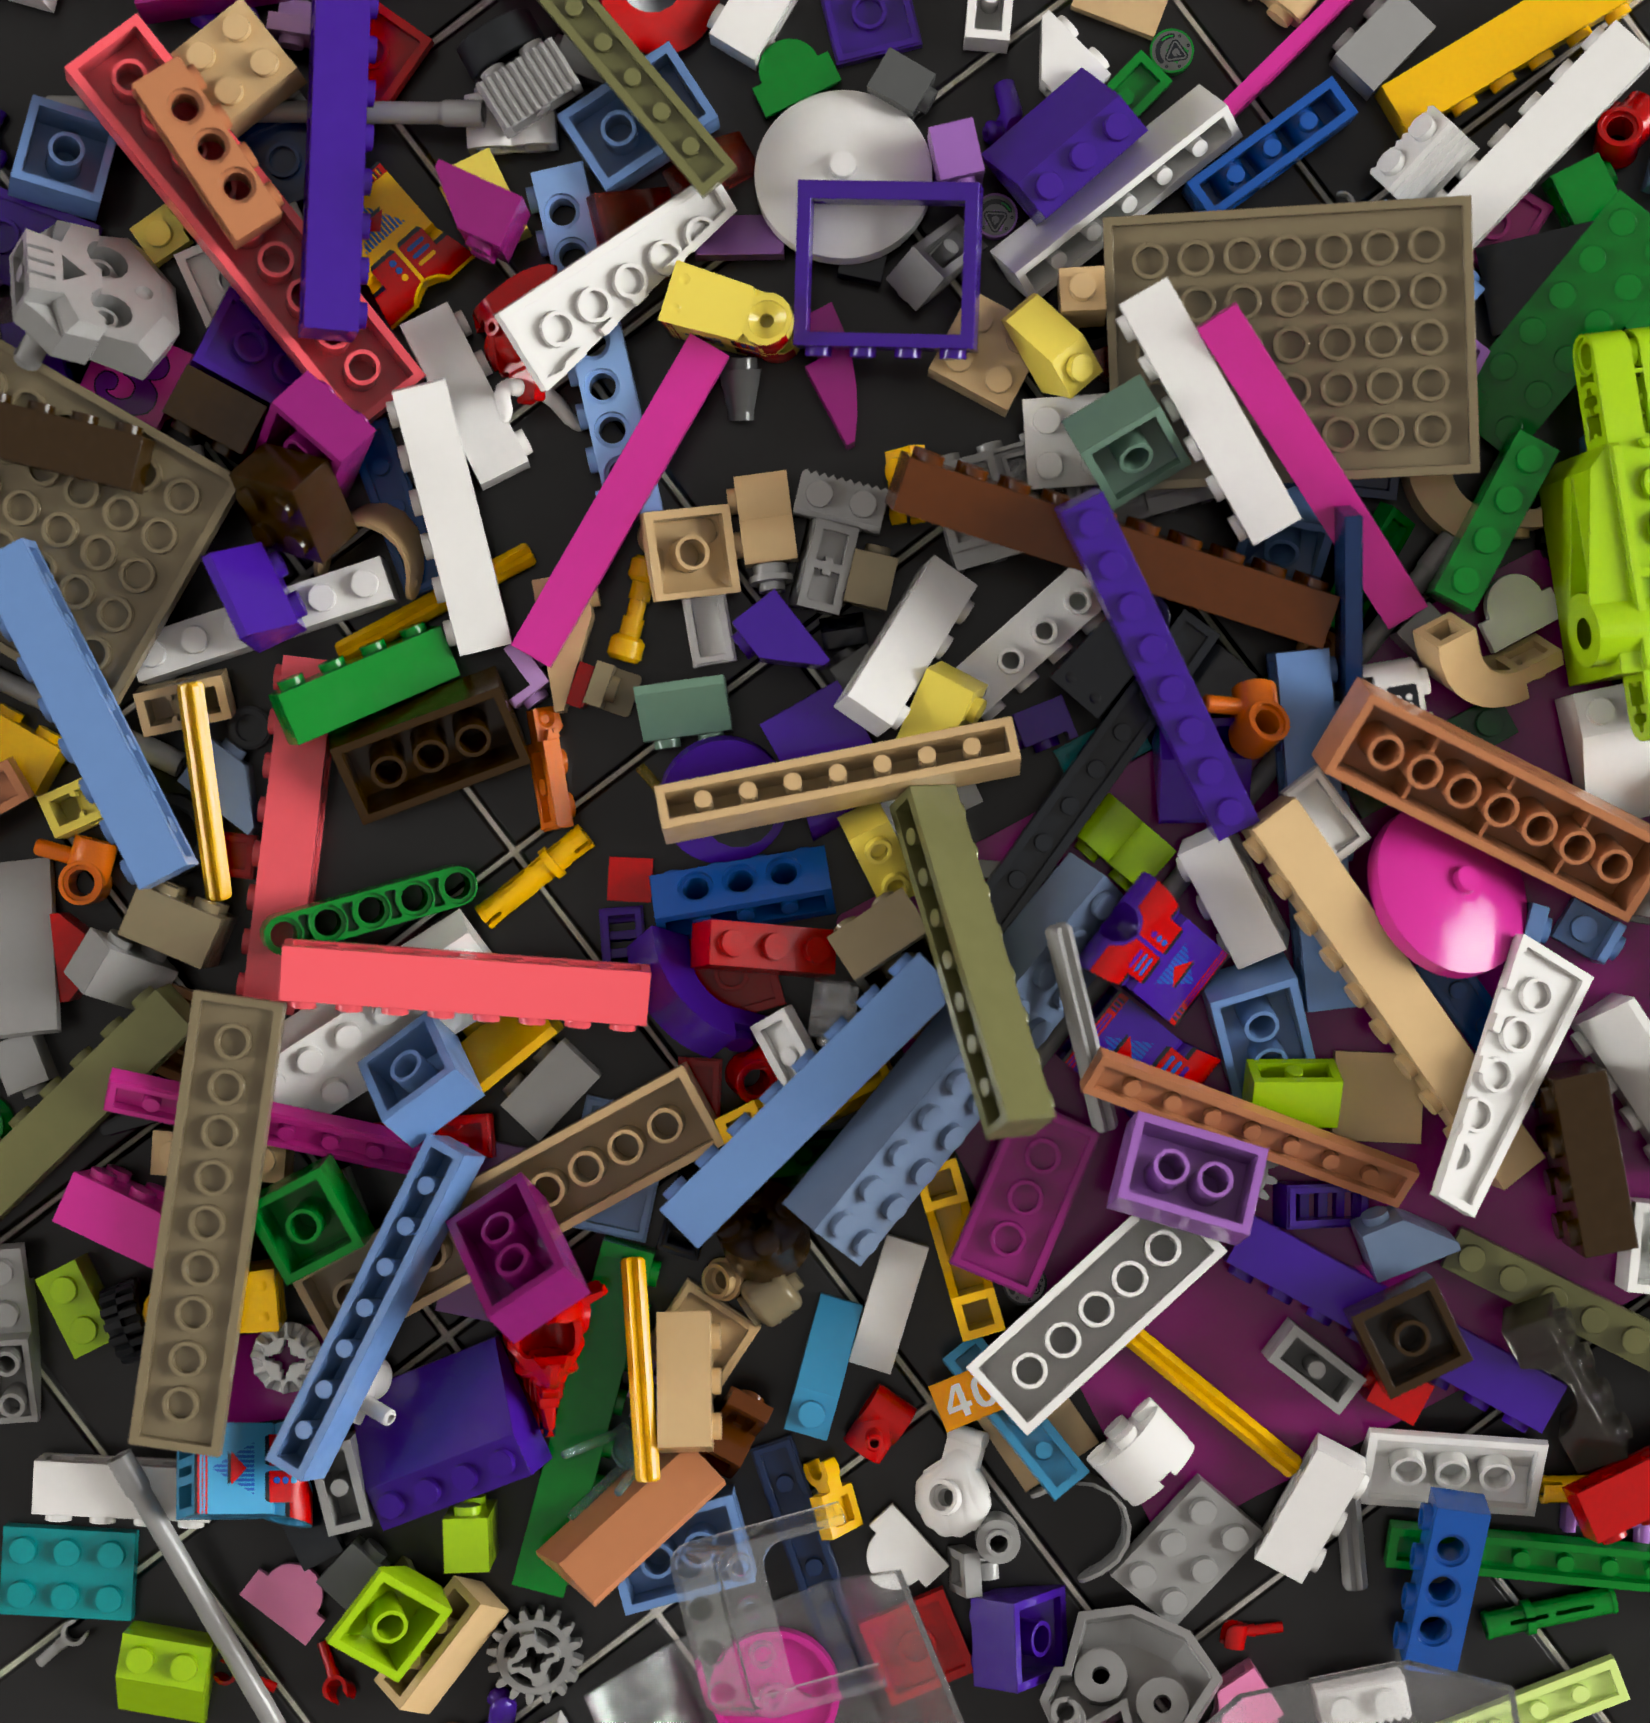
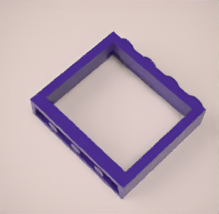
M798 180L793 345L799 349H805V356L820 358L832 357V350H850V358L874 359L876 358L877 351H894L895 359L906 360L921 359L922 352H939L940 360L952 361L966 360L967 353H978L984 190L980 182ZM814 204L965 206L960 335L810 332Z

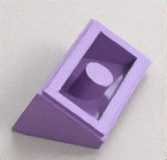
M732 215L695 251L696 261L785 260V244L772 232L763 215Z

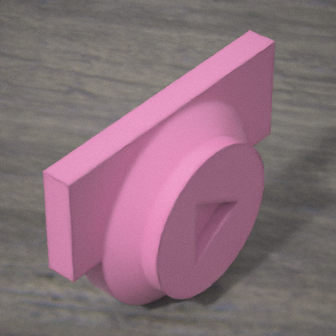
M298 1562L281 1564L269 1574L260 1567L239 1594L305 1646L327 1619L318 1612L324 1599V1589L316 1583L319 1575L312 1568L304 1571Z

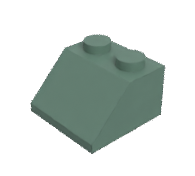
M1138 374L1061 421L1113 510L1192 464L1162 408L1141 374Z
M723 674L633 687L643 742H654L655 750L681 747L680 738L698 736L699 741L708 737L724 735V732L733 731L727 681Z

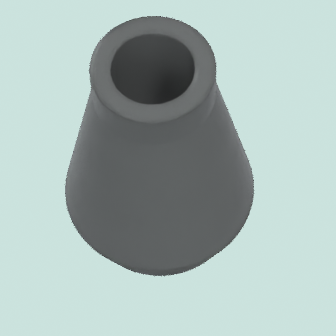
M731 357L719 376L728 411V421L754 420V410L762 368H758L757 357Z

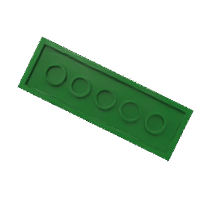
M1620 189L1488 348L1491 352L1477 376L1479 435L1499 451H1501L1507 437L1519 429L1533 436L1577 384L1573 364V345L1576 338L1580 334L1622 330L1650 297V213Z

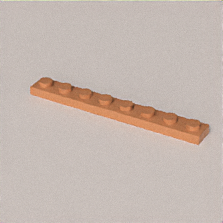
M1103 1047L1098 1049L1079 1082L1081 1091L1085 1094L1134 1112L1142 1111L1268 1148L1267 1160L1396 1208L1400 1206L1420 1175L1415 1163Z

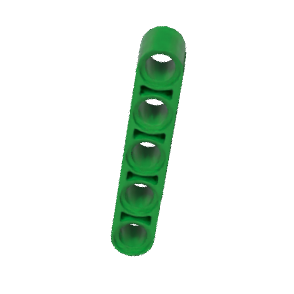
M454 864L440 866L274 913L262 922L259 930L260 939L266 948L275 954L281 955L282 946L273 944L270 933L277 923L288 922L293 928L292 939L341 941L463 906L471 902L476 896L478 881L474 873L468 868ZM453 873L461 874L465 880L463 892L456 897L447 895L444 887L446 879ZM410 885H417L422 891V901L414 909H406L401 899L403 891ZM368 897H374L380 905L379 914L375 919L365 922L358 914L359 904ZM330 909L336 915V926L331 932L321 934L315 928L314 921L316 915L323 910Z

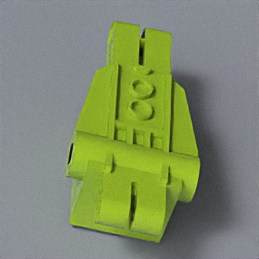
M1649 326L1625 329L1624 331L1614 330L1580 334L1576 338L1573 345V364L1587 452L1555 464L1539 489L1569 687L1623 679L1631 730L1639 741H1650Z

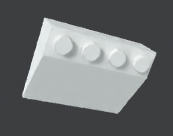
M1624 684L1580 692L1555 699L1573 785L1638 818L1650 816V741H1639L1631 730Z

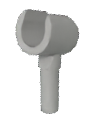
M78 1618L67 1620L61 1629V1635L35 1659L40 1667L46 1665L68 1646H79L89 1636V1630L81 1638L77 1639L72 1638L68 1633V1627Z

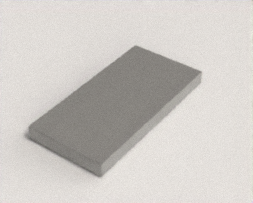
M48 858L0 862V1039L62 1032L61 1008L49 915L56 913L54 860Z

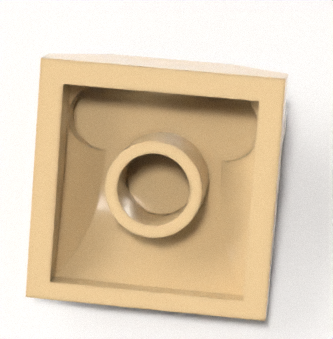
M729 504L652 511L639 514L640 526L637 539L640 548L645 553L654 603L741 592Z

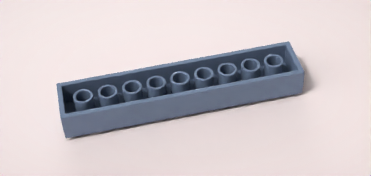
M1069 852L1003 933V943L1009 963L1015 972V983L1022 1006L1028 1015V1026L1035 1049H1038L1049 1038L1051 1032L1065 1016L1045 934L1046 928L1058 922L1070 924L1079 955L1124 896L1104 874L1071 852ZM1082 967L1086 988H1088L1097 975ZM947 1004L933 1018L782 1203L812 1230L859 1266L877 1249L882 1239L895 1223L904 1216L908 1207L926 1185L934 1179L939 1169L952 1153L961 1146L965 1137L980 1120Z

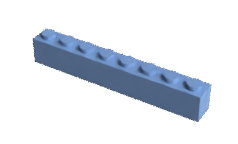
M20 538L1 548L0 631L9 642H14L21 656L17 658L20 671L27 681H33L41 695L37 699L38 706L47 721L55 723L62 737L58 739V744L64 757L68 762L76 764L82 776V779L79 780L80 789L89 803L96 804L103 818L99 821V825L105 838L112 845L116 843L123 857V860L120 861V867L124 876L131 885L136 884L139 890L152 889L198 865L199 863L36 541Z
M1310 648L1266 653L1268 680L1276 683L1279 705L1284 708L1290 720L1289 733L1274 746L1278 796H1280V791L1314 765L1318 766L1311 754L1340 707V703L1334 701L1332 683H1336L1338 680V666L1336 658L1330 656L1329 648ZM1325 774L1350 808L1348 793L1346 790H1342L1341 781ZM1354 852L1341 861L1348 873V862L1353 861ZM1288 900L1294 973L1298 980L1304 1011L1317 1012L1357 1007L1345 993L1344 986L1347 983L1339 971L1333 972L1321 959L1319 950L1322 947L1314 935L1308 936L1296 923L1293 915L1297 911Z
M921 951L914 958L906 952L888 970L894 978L882 990L874 984L855 1002L861 1010L849 1022L841 1016L823 1034L829 1042L817 1054L809 1048L791 1066L797 1074L785 1086L777 1080L759 1098L764 1106L752 1118L747 1112H744L726 1130L732 1138L720 1150L713 1143L694 1162L700 1170L689 1181L681 1175L662 1194L668 1202L659 1210L697 1249L946 1004L936 966Z
M427 1134L265 1460L301 1482L326 1477L449 1231L446 1221L458 1213L485 1156L450 1136Z

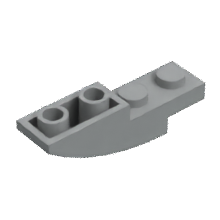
M25 1242L0 1244V1424L39 1422L41 1418V1352L34 1278H29Z

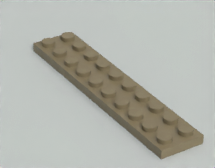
M199 989L193 990L128 1444L220 1457L223 1453L287 1002Z

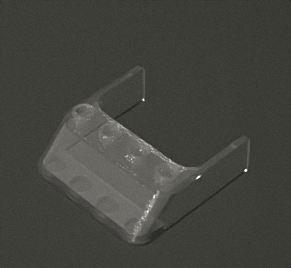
M839 1501L689 1541L680 1545L673 1552L670 1560L671 1574L702 1695L707 1707L713 1713L721 1716L778 1718L887 1687L886 1678L880 1663H873L795 1685L792 1680L764 1570V1558L772 1545L780 1541L846 1523Z

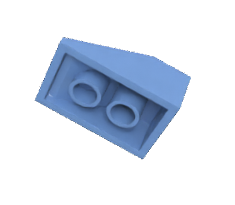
M1284 951L1239 970L1236 965L1220 969L1202 992L1207 1017L1219 1057L1222 1059V1067L1232 1096L1242 1099L1246 1059H1316L1298 980Z

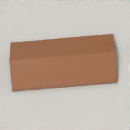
M659 1452L660 1478L655 1482H637L633 1462L536 1551L537 1556L596 1607L726 1485L722 1476L699 1452Z

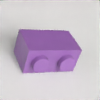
M973 117L928 127L927 146L932 161L934 182H980L982 185L985 168Z

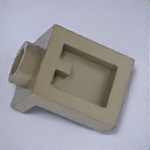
M597 660L583 703L627 718L631 715L635 703L633 687L641 685L642 677Z

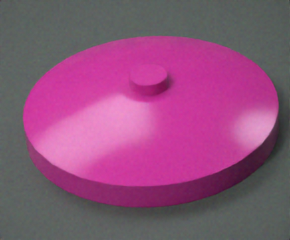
M1404 812L1392 817L1379 830L1371 846L1368 858V889L1378 920L1397 948L1418 966L1448 978L1475 977L1504 963L1515 934H1524L1527 919V896L1520 869Z

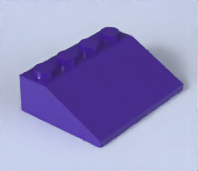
M499 1335L392 1377L390 1388L378 1401L395 1410L396 1418L394 1422L389 1426H384L366 1415L361 1425L354 1424L365 1491L383 1531L531 1476L553 1458Z

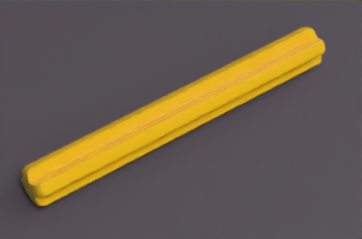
M521 543L492 559L498 584L535 565L536 558L526 543ZM433 590L336 642V652L338 656L343 655L345 661L360 656L359 647L384 638L387 644L401 637L399 630L421 621L427 623L448 611L446 602L438 604Z
M189 681L177 686V695L205 896L207 900L217 902L229 899L232 896V887L204 685L199 681Z
M640 1256L626 1257L621 1260V1277L635 1479L641 1483L655 1482L660 1478L659 1450L657 1448V1421L645 1259Z
M1143 1329L1125 1345L1284 1476L1290 1478L1300 1468L1303 1461L1299 1455Z

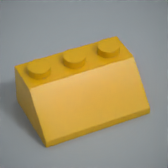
M500 1016L499 1022L476 1021L466 1027L463 1032L467 1038L461 1044L483 1092L488 1091L563 1030L565 1026L561 1021L546 1019L545 1025L533 1026L519 1023V1017Z

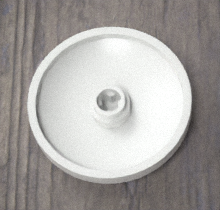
M834 90L818 93L795 103L785 110L765 133L757 152L754 170L755 192L760 211L772 232L795 252L798 180L932 182L933 175L931 156L926 141L908 115L872 94L854 90ZM814 204L812 260L833 265H851L880 258L899 247L912 235L922 221L928 206Z

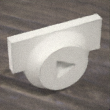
M1510 574L1496 579L1487 589L1483 602L1486 620L1477 625L1490 653H1496L1557 620L1558 613L1555 594L1551 587L1541 590L1531 578L1525 575Z
M893 1502L869 1523L875 1534L867 1547V1565L871 1574L880 1583L889 1587L901 1588L919 1580L927 1587L950 1566Z

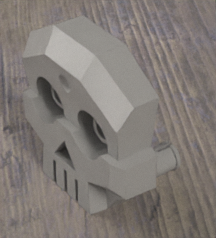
M57 220L54 225L41 233L25 229L9 255L13 322L26 332L19 346L15 349L13 358L17 365L25 370H38L48 353L50 356L83 365L88 360H91L143 381L168 354L180 334L176 288L149 256L128 238L99 236V229Z
M1126 1605L1078 1612L1065 1664L1062 1667L1053 1668L1039 1701L1049 1723H1115L1122 1718L1124 1723H1198L1222 1685L1223 1677L1190 1630L1135 1605ZM1099 1669L1106 1670L1110 1675L1108 1681L1104 1684H1097L1093 1680V1674ZM1159 1698L1170 1700L1171 1708L1169 1711L1164 1713L1158 1712L1154 1708L1156 1700Z

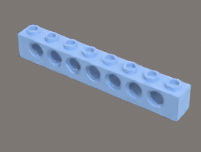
M583 161L531 172L533 186L525 188L531 214L540 213L543 229L535 231L541 257L549 256L551 264L557 265V273L565 268L562 265V259L567 251L579 249L587 254L603 243ZM561 206L574 208L576 210L574 220L564 226L555 224L552 221V216L557 208ZM621 320L607 336L603 337L606 345L601 354L597 356L586 355L568 372L571 387L579 386L583 403L575 404L581 431L589 429L593 446L585 448L591 474L599 472L602 485L642 418ZM602 378L611 379L616 384L614 394L606 400H599L592 396L594 383ZM617 421L625 425L626 432L621 441L607 443L602 439V430L609 422ZM658 483L641 513L664 510Z

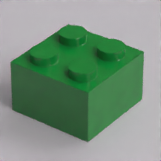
M332 1153L260 1190L255 1232L287 1286L365 1246L376 1231Z

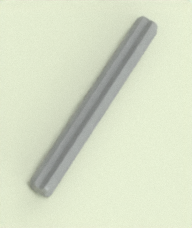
M1058 922L1048 926L1045 934L1081 1080L1100 1048V1043L1073 929L1066 922ZM1084 1093L1092 1128L1096 1129L1098 1133H1106L1117 1128L1118 1119L1114 1104Z

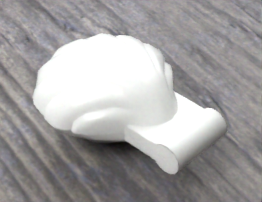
M965 1425L947 1432L942 1459L923 1471V1475L916 1481V1509L920 1513L925 1525L942 1537H963L971 1531H976L984 1522L991 1509L990 1489L986 1477L981 1470L985 1449L989 1443V1433Z

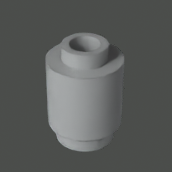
M989 1512L981 1526L974 1531L979 1554L983 1559L992 1564H1005L1014 1559L1020 1550L1021 1538L1015 1520L1005 1512ZM996 1535H1002L1006 1538L998 1544L990 1542Z

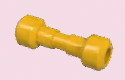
M639 554L631 558L627 573L632 580L628 596L630 600L626 615H623L619 633L611 635L607 649L610 658L632 664H637L642 659L645 648L643 640L640 639L645 622L643 617L652 595L645 556Z

